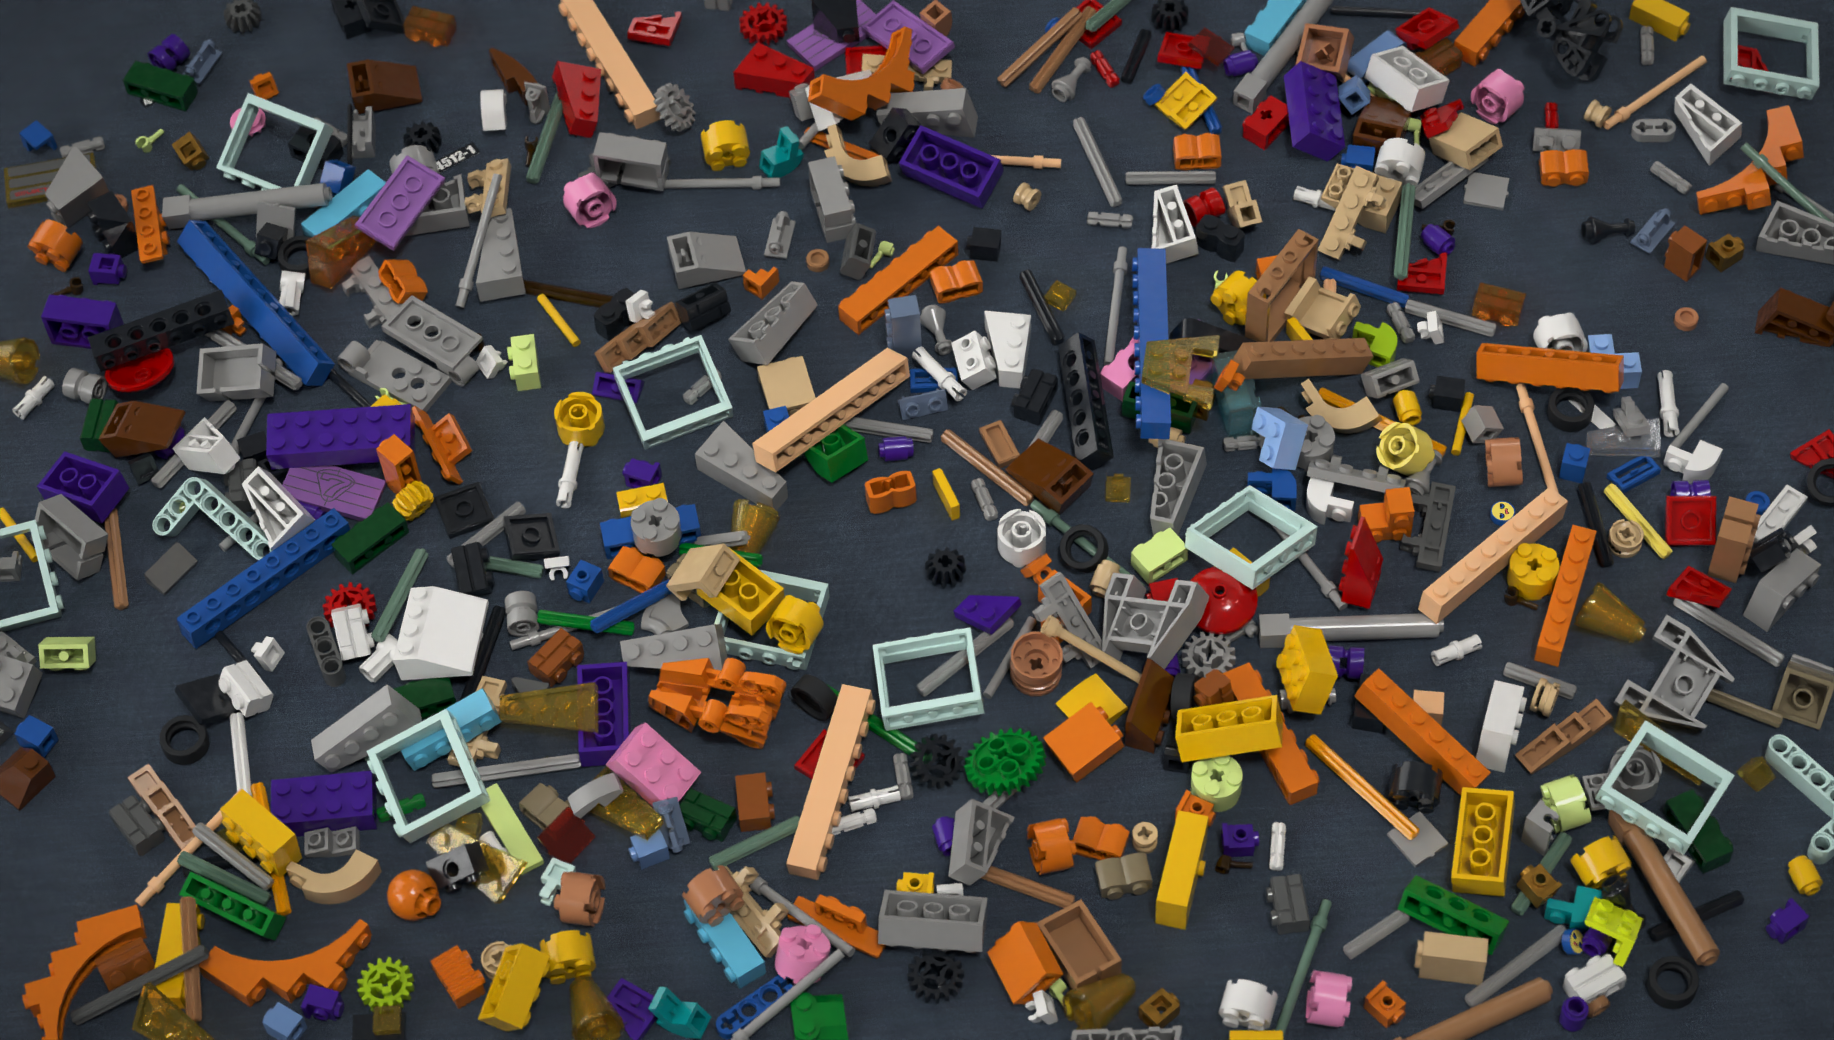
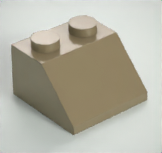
M1789 661L1772 711L1781 714L1783 718L1820 730L1834 691V675Z

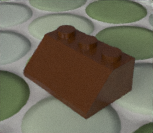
M1147 658L1126 719L1125 746L1154 754L1156 746H1161L1164 739L1165 731H1162L1164 724L1168 725L1171 718V710L1169 708L1175 678L1152 659Z

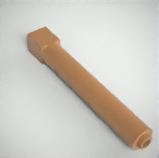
M1609 810L1608 824L1620 844L1627 846L1698 965L1704 966L1715 963L1720 950L1653 839L1639 826L1626 822L1621 815L1613 810Z
M1537 977L1403 1040H1467L1551 1001L1552 987L1547 980ZM1398 1037V1038L1393 1039V1040H1402V1039H1401V1037Z

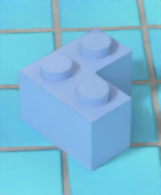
M1612 334L1588 335V348L1586 352L1624 356V382L1620 389L1638 388L1642 374L1639 352L1615 353Z
M1257 407L1251 429L1265 437L1259 460L1273 469L1296 470L1308 424L1280 408Z

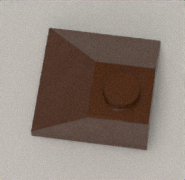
M20 747L0 766V796L21 811L56 777L50 763L32 748Z

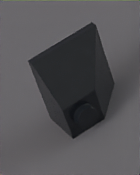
M811 0L815 30L836 43L860 41L856 0Z

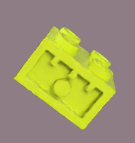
M1594 897L1584 924L1617 940L1612 952L1616 953L1613 963L1623 967L1636 941L1643 918L1638 917L1633 911L1623 910L1614 906L1609 900Z

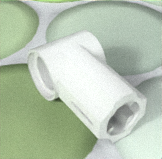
M282 270L279 302L293 317L299 314L305 273Z
M388 634L384 642H378L376 651L359 667L360 672L370 682L375 683L395 665L393 658L398 640L392 635Z

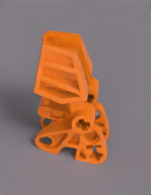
M709 658L663 663L660 669L656 690H651L649 694L648 707L692 733L699 718V726L708 732L717 733L720 731L748 747L763 749L771 722L776 719L779 712L786 682L775 675L745 672L746 665L735 658H727L721 671L713 668ZM711 687L735 692L728 707L723 702L714 699L706 702Z

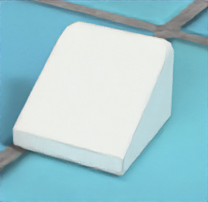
M1674 848L1672 850L1669 849L1664 856L1678 882L1682 880L1695 863L1694 860Z

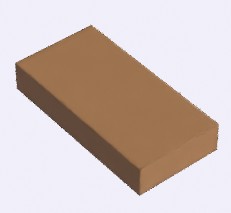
M1001 420L979 428V433L999 468L1010 465L1020 456Z

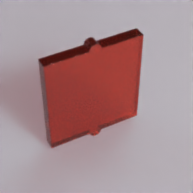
M1206 27L1188 44L1190 48L1201 54V57H1205L1216 66H1219L1223 59L1234 50V47L1224 41L1221 36H1217Z
M567 806L537 839L546 847L549 855H553L556 859L570 864L596 836L584 824V819L575 816L571 808Z

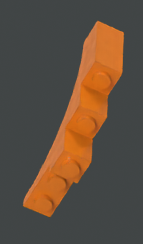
M905 26L891 33L889 47L882 63L868 78L844 80L823 74L810 81L808 102L852 121L864 115L867 107L876 110L889 104L891 93L913 92L915 72L908 70L912 29Z
M1789 105L1766 110L1768 135L1759 153L1764 154L1768 158L1767 161L1786 179L1787 169L1785 162L1804 158L1803 142ZM1751 163L1730 180L1715 187L1696 192L1699 213L1702 215L1745 204L1748 210L1770 206L1769 186L1777 183L1761 168L1758 169Z
M137 905L77 921L78 932H74L77 945L51 952L52 963H48L51 976L24 984L26 994L22 995L25 1009H30L34 1017H37L40 1029H44L45 1036L41 1037L42 1040H63L65 1019L71 1001L81 984L97 967L94 962L95 959L139 937H142V939L147 938L143 917Z
M360 919L347 933L330 945L308 955L278 961L250 960L232 955L214 946L209 952V958L199 964V969L204 978L250 1008L255 1002L263 998L267 988L292 1003L296 997L298 998L304 993L307 984L342 992L348 980L344 969L349 968L354 962L356 954L361 948L364 949L369 944L372 933L369 925Z

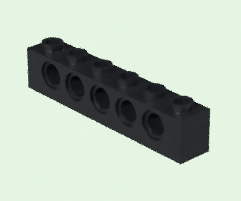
M221 289L90 336L88 340L96 363L102 372L235 323Z
M1078 332L1058 347L1075 458L1094 471L1114 458L1095 340Z

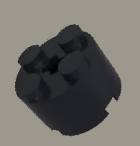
M1406 761L1403 762L1401 767H1397V764H1394L1391 771L1388 798L1398 810H1407L1409 806L1416 807L1423 813H1432L1434 807L1438 806L1440 802L1443 772L1438 769L1437 773L1432 770V765L1423 762Z

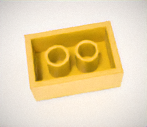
M729 548L740 561L717 597L710 598L701 588L696 589L697 595L752 636L772 616L779 603L784 599V588Z
M1294 625L1291 633L1285 638V646L1282 653L1277 657L1276 666L1280 671L1281 681L1285 686L1287 699L1290 701L1292 710L1321 715L1338 674L1322 629Z
M242 789L220 808L223 817L221 821L227 829V832H225L226 836L234 844L240 843L243 846L244 852L250 858L254 859L256 857L267 873L271 874L273 872L281 878L287 872L286 868L291 861L297 863L302 859L295 833L245 790Z
M523 943L505 947L478 1020L505 1032L525 1027L531 1017V1012H529L531 1004L537 1000L540 993V987L538 986L541 978H544L549 970L550 964L548 960L550 955Z

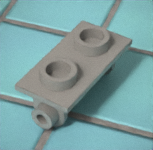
M524 82L525 98L528 101L530 121L534 124H539L544 115L548 116L550 111L546 86L538 83Z
M780 211L776 218H773L764 256L787 259L796 221L790 220L788 213L785 211Z

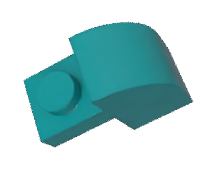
M788 126L780 128L777 145L761 151L759 167L768 178L786 176L800 164L804 157V153L798 148L800 144L798 136Z
M1577 885L1573 903L1548 898L1544 919L1550 920L1555 924H1569V929L1577 928L1583 933L1589 929V926L1585 925L1584 922L1594 897L1602 899V890Z
M667 987L658 988L648 1008L658 1018L656 1023L659 1026L685 1038L701 1039L711 1019V1016L697 1002H683Z

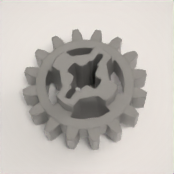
M668 83L658 88V92L654 93L657 99L653 102L657 105L656 112L661 114L660 120H665V126L671 125L672 131L677 129L678 132L691 127L695 121L693 115L696 112L692 110L694 104L689 102L690 96H685L684 89L679 90L677 84L672 85Z
M1200 632V638L1193 635L1191 636V643L1185 642V649L1182 650V666L1187 667V674L1194 673L1204 678L1213 669H1218L1221 673L1233 669V665H1235V648L1230 647V640L1223 641L1222 634L1214 637L1212 633L1209 636H1205L1204 632ZM1211 653L1209 661L1207 662L1208 654Z

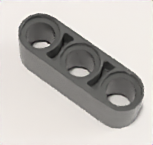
M313 617L307 622L306 627L324 681L331 687L340 686L346 680V673L330 626L324 617Z

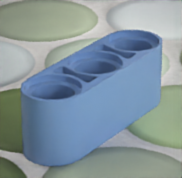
M1388 30L1350 58L1347 72L1352 76L1358 75L1364 83H1367L1369 80L1365 78V74L1372 54L1400 46L1407 48V44Z

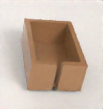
M1729 496L1707 576L1736 583L1738 575H1744L1761 515L1756 514L1759 504Z
M1082 899L1037 922L1063 972V978L1076 998L1096 988L1097 981L1103 984L1121 974V958Z

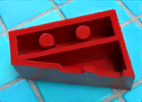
M759 42L756 43L733 72L735 89L737 90L748 88L762 94L763 91L776 93V96L791 98L789 91L794 90L795 86L803 83L809 85L810 81L815 79L813 67Z
M557 61L552 79L558 89L557 95L563 105V114L569 133L592 138L598 121L601 69Z

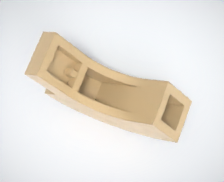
M836 124L827 127L829 134L826 135V139L830 149L824 150L826 157L835 156L837 165H842L846 180L866 187L892 182L887 161L882 155L866 160L851 158L847 153L840 128Z
M1310 379L1301 383L1304 391L1301 392L1308 404L1313 402V404L1305 409L1311 416L1321 415L1324 417L1334 432L1345 434L1358 433L1382 421V418L1367 396L1350 407L1335 408L1325 403Z
M357 849L347 864L333 873H316L293 861L286 868L290 883L302 889L307 900L319 904H338L358 897L372 886L382 872L377 859Z

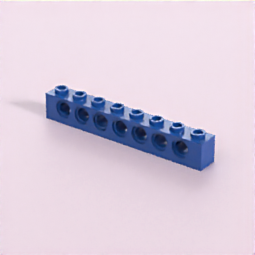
M335 508L331 509L177 617L181 634L197 649L214 637L218 631L224 630L333 553L331 544L337 537L344 535L350 530L349 523Z

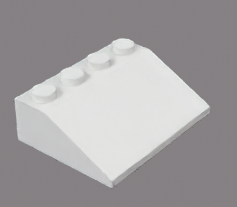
M435 586L411 588L393 658L401 680L472 676L488 610V600Z

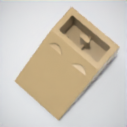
M1336 164L1321 196V200L1337 209L1355 168ZM1378 175L1374 185L1377 188L1375 194L1384 197L1386 202L1383 208L1369 202L1368 206L1364 207L1357 223L1365 228L1386 233L1401 202L1402 182Z

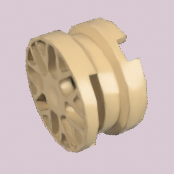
M1621 519L1613 523L1608 535V543H1612L1609 544L1611 552L1621 558H1630L1638 554L1643 542V529L1633 520L1625 521Z
M1541 677L1530 705V711H1540L1544 716L1549 717L1557 700L1561 684L1556 682L1553 684L1548 683L1547 679Z
M497 941L489 944L482 952L481 963L489 980L493 981L505 947L512 946L511 944L508 945L505 942Z

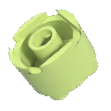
M1230 755L1198 760L1192 768L1191 794L1213 803L1214 812L1229 810L1236 805L1242 790L1243 773L1240 765Z
M1574 774L1540 786L1543 795L1541 800L1545 802L1544 805L1554 810L1559 816L1558 821L1550 819L1555 833L1591 823L1590 809L1584 810L1586 808V796L1578 778L1574 777Z

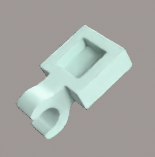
M555 858L551 859L541 876V882L545 884L539 894L542 897L541 903L548 906L553 903L557 889L561 890L562 887L561 876L563 872H576L575 866Z

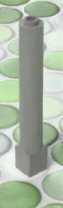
M1306 0L1252 73H1247L1235 88L1233 105L1249 113H1254L1259 103L1266 97L1269 86L1300 47L1305 24H1317L1334 0Z
M326 183L195 199H192L190 195L163 198L162 218L169 229L185 227L189 220L204 221L257 214L259 201L272 204L279 203L282 206L296 209L327 206L329 201L332 200V190L330 187H327Z
M1289 613L1260 614L1258 621L1260 648H1284L1285 638L1291 633L1294 625L1322 629L1325 641L1439 637L1440 632H1444L1443 619L1436 624L1423 613L1289 618Z

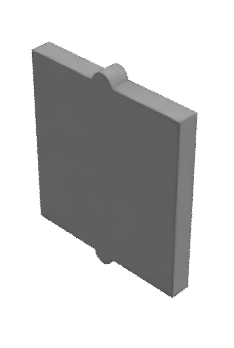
M1472 172L1469 174L1467 184L1464 185L1465 196L1463 204L1503 211L1505 198L1509 195L1507 191L1509 178Z
M259 201L256 236L265 223L268 222L288 228L287 239L294 237L296 208L282 206L279 203L272 204Z
M1420 811L1409 818L1419 828V834L1413 840L1406 838L1397 828L1387 833L1389 839L1415 868L1427 859H1433L1436 853L1448 846V842Z

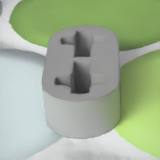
M1639 119L1633 123L1631 136L1638 142H1669L1674 138L1676 126L1673 121L1668 119Z

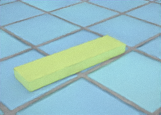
M496 783L486 788L491 801L480 807L502 844L508 850L520 874L524 875L543 865V858L498 784Z

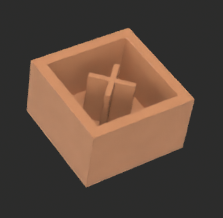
M1306 23L1296 65L1302 61L1335 75L1338 80H1345L1354 36L1349 29Z

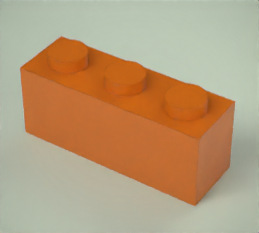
M395 434L380 443L376 451L387 487L398 494L407 484H411L413 481H422L414 452Z

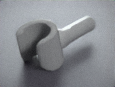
M1244 33L1231 34L1232 47L1240 46L1242 51L1248 50L1245 44Z

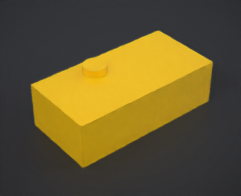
M1277 695L1178 710L1175 738L1181 762L1282 747L1283 717Z
M1462 787L1451 875L1453 892L1505 897L1515 809L1514 791Z
M1178 810L1156 900L1155 924L1186 930L1198 876H1203L1206 861H1202L1207 843L1209 816Z

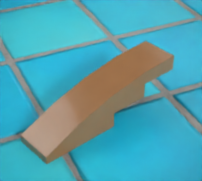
M669 302L655 310V315L651 318H642L637 323L631 325L594 353L604 373H611L613 367L619 366L623 363L622 361L632 360L646 347H653L681 324L679 313L673 302Z
M1595 699L1579 713L1575 711L1557 726L1554 723L1516 753L1515 756L1532 775L1592 737L1614 720L1613 716Z
M147 764L127 777L128 781L141 799L147 803L152 814L158 817L165 828L164 830L182 851L195 837L192 830L196 825L177 798H174L164 782L159 779L150 764Z

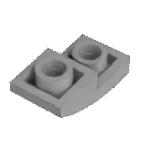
M613 772L587 783L567 798L573 814L581 819L598 803L606 807L624 790L617 774Z
M1608 773L1582 776L1584 791L1591 811L1606 809L1605 805L1595 800V797L1608 778Z
M356 826L331 831L326 827L304 832L306 857H337L352 855L356 849L360 851V831Z

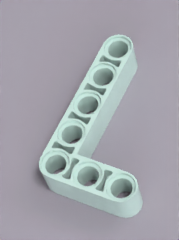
M197 477L188 478L153 520L152 526L155 533L174 537L182 531L196 512L201 509L257 560L264 557L263 549L269 542L265 532L209 481ZM199 483L201 490L196 495L194 488ZM216 498L218 500V506L215 510H213L211 504L212 501ZM184 501L186 507L181 513L179 505ZM234 514L235 522L230 526L228 520L230 515ZM169 520L170 528L165 531L164 524ZM251 529L253 535L251 540L247 541L246 533Z
M1780 734L1775 735L1769 740L1765 753L1766 761L1832 818L1814 834L1807 850V856L1813 863L1825 864L1834 857V801L1832 800L1834 799V777L1788 737ZM1795 765H1796V766H1799V767H1801L1802 769H1797V768H1795L1794 766H1795ZM1812 782H1817V783H1819L1821 786H1817V785L1813 784ZM1816 846L1823 847L1825 850H1820Z

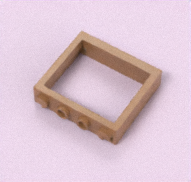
M1298 229L1250 289L1247 297L1245 337L1258 342H1271L1276 339L1287 325L1288 319L1284 312L1308 277L1315 278L1319 239ZM1264 294L1269 295V298L1265 299L1262 296Z

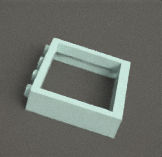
M1731 7L1724 19V84L1812 100L1819 88L1818 23ZM1738 31L1806 43L1807 79L1738 66Z
M248 93L216 168L224 172V177L233 181L236 180V177L243 180L242 184L253 189L255 185L262 187L261 190L282 188L234 169L259 109L317 131L294 186L309 185L334 128L326 123Z
M702 335L691 339L687 337L683 342L675 345H665L659 351L644 353L635 360L622 361L623 364L613 367L615 380L645 450L733 417L732 405ZM699 353L720 403L646 431L625 380Z
M1249 485L1242 491L1237 492L1228 501L1221 503L1212 512L1205 514L1202 519L1191 524L1185 533V548L1253 590L1313 547L1316 541L1318 526ZM1248 510L1290 535L1251 564L1209 538Z
M36 520L1 528L0 539L31 532L50 607L0 620V631L3 632L62 617L63 599L61 594L57 595L55 586H58L59 583L56 572H51L49 563L53 562L50 549H45L43 541L47 539L44 526H40Z
M760 570L784 588V596L792 595L795 598L817 602V605L820 607L819 613L823 619L830 597L827 583ZM718 611L714 624H722L723 633L725 634L729 618ZM724 637L727 654L739 656L744 660H759L768 665L778 664L792 670L807 669L815 644L814 641L808 650L806 649L803 653L795 654L776 647Z
M971 628L955 629L953 631L909 637L903 640L873 645L881 713L886 731L984 714ZM967 649L973 692L890 707L884 664Z
M447 709L367 750L370 758L367 761L371 772L377 775L379 781L376 782V786L379 792L386 797L385 808L389 815L395 819L396 823L393 825L395 832L409 843L491 801L455 716ZM444 728L471 792L408 824L382 760Z
M1645 720L1600 788L1595 800L1605 805L1606 809L1613 810L1621 815L1626 822L1642 828L1650 837L1663 841L1671 850L1674 848L1684 855L1735 775ZM1640 743H1643L1716 788V791L1688 834H1685L1612 788V785Z

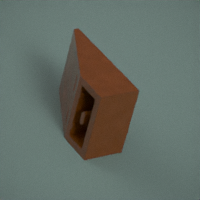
M370 59L346 63L352 99L358 114L365 113L366 107H372L373 111L423 102L416 66Z
M1370 96V103L1364 107L1359 116L1353 134V145L1375 147V156L1378 157L1379 150L1386 140L1405 138L1413 112L1404 109L1397 101Z
M139 401L118 403L104 427L99 441L115 458L167 449L172 444V439L177 429L181 426V421L186 412L180 409Z
M1039 438L1005 469L1049 509H1053L1059 515L1091 486L1094 475L1077 458Z

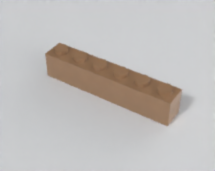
M1365 338L1242 343L1232 360L1239 364L1236 372L1245 376V379L1362 374L1371 361L1373 354Z

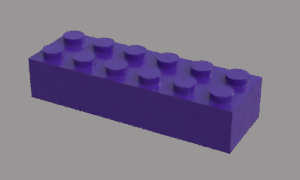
M411 404L267 414L266 456L271 469L380 462L376 448L379 447L383 440L390 438L393 434L410 447L415 455V417Z

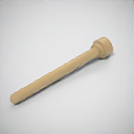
M1049 615L1044 621L1040 630L1044 635L1048 637L1053 636L1054 638L1058 636L1139 684L1142 676L1141 673L1062 628L1063 625L1060 624V620L1052 615Z

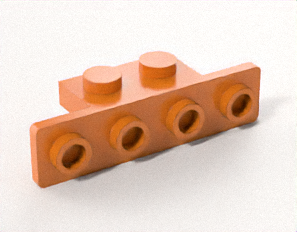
M153 185L133 189L131 194L140 261L144 264L164 258L163 255L168 254L167 245L170 244V239L164 228L167 225L157 207L155 189Z
M414 406L412 411L415 415V423L422 429L424 433L422 437L425 442L431 446L433 458L441 465V474L447 481H453L460 485L463 480L455 464L472 452V449L454 415L448 413L433 425L427 412Z
M819 894L815 902L798 896L795 900V906L856 950L877 959L881 956L886 945L878 944V930L867 926L866 914L858 907H848L833 896L826 897ZM787 914L789 920L805 926L792 915Z

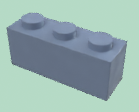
M916 295L888 299V309H884L888 348L905 357H911L913 352L920 355L915 350L918 347H922L920 312Z

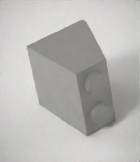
M76 146L69 152L45 193L48 200L46 205L52 212L50 213L56 222L63 223L68 228L90 212L88 202L109 192L104 178Z

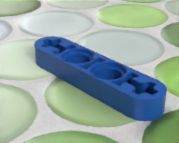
M777 975L721 1014L716 1021L718 1035L726 1040L732 1039L733 1033L739 1028H745L793 987L792 984L787 985L789 977L786 976V979ZM773 991L778 997L773 1002H767L763 999L764 994ZM747 1006H753L757 1010L751 1017H746L742 1014V1010ZM736 1014H738V1017L742 1023H739L738 1019L736 1020ZM726 1022L729 1025L732 1024L733 1029L724 1028L723 1024Z

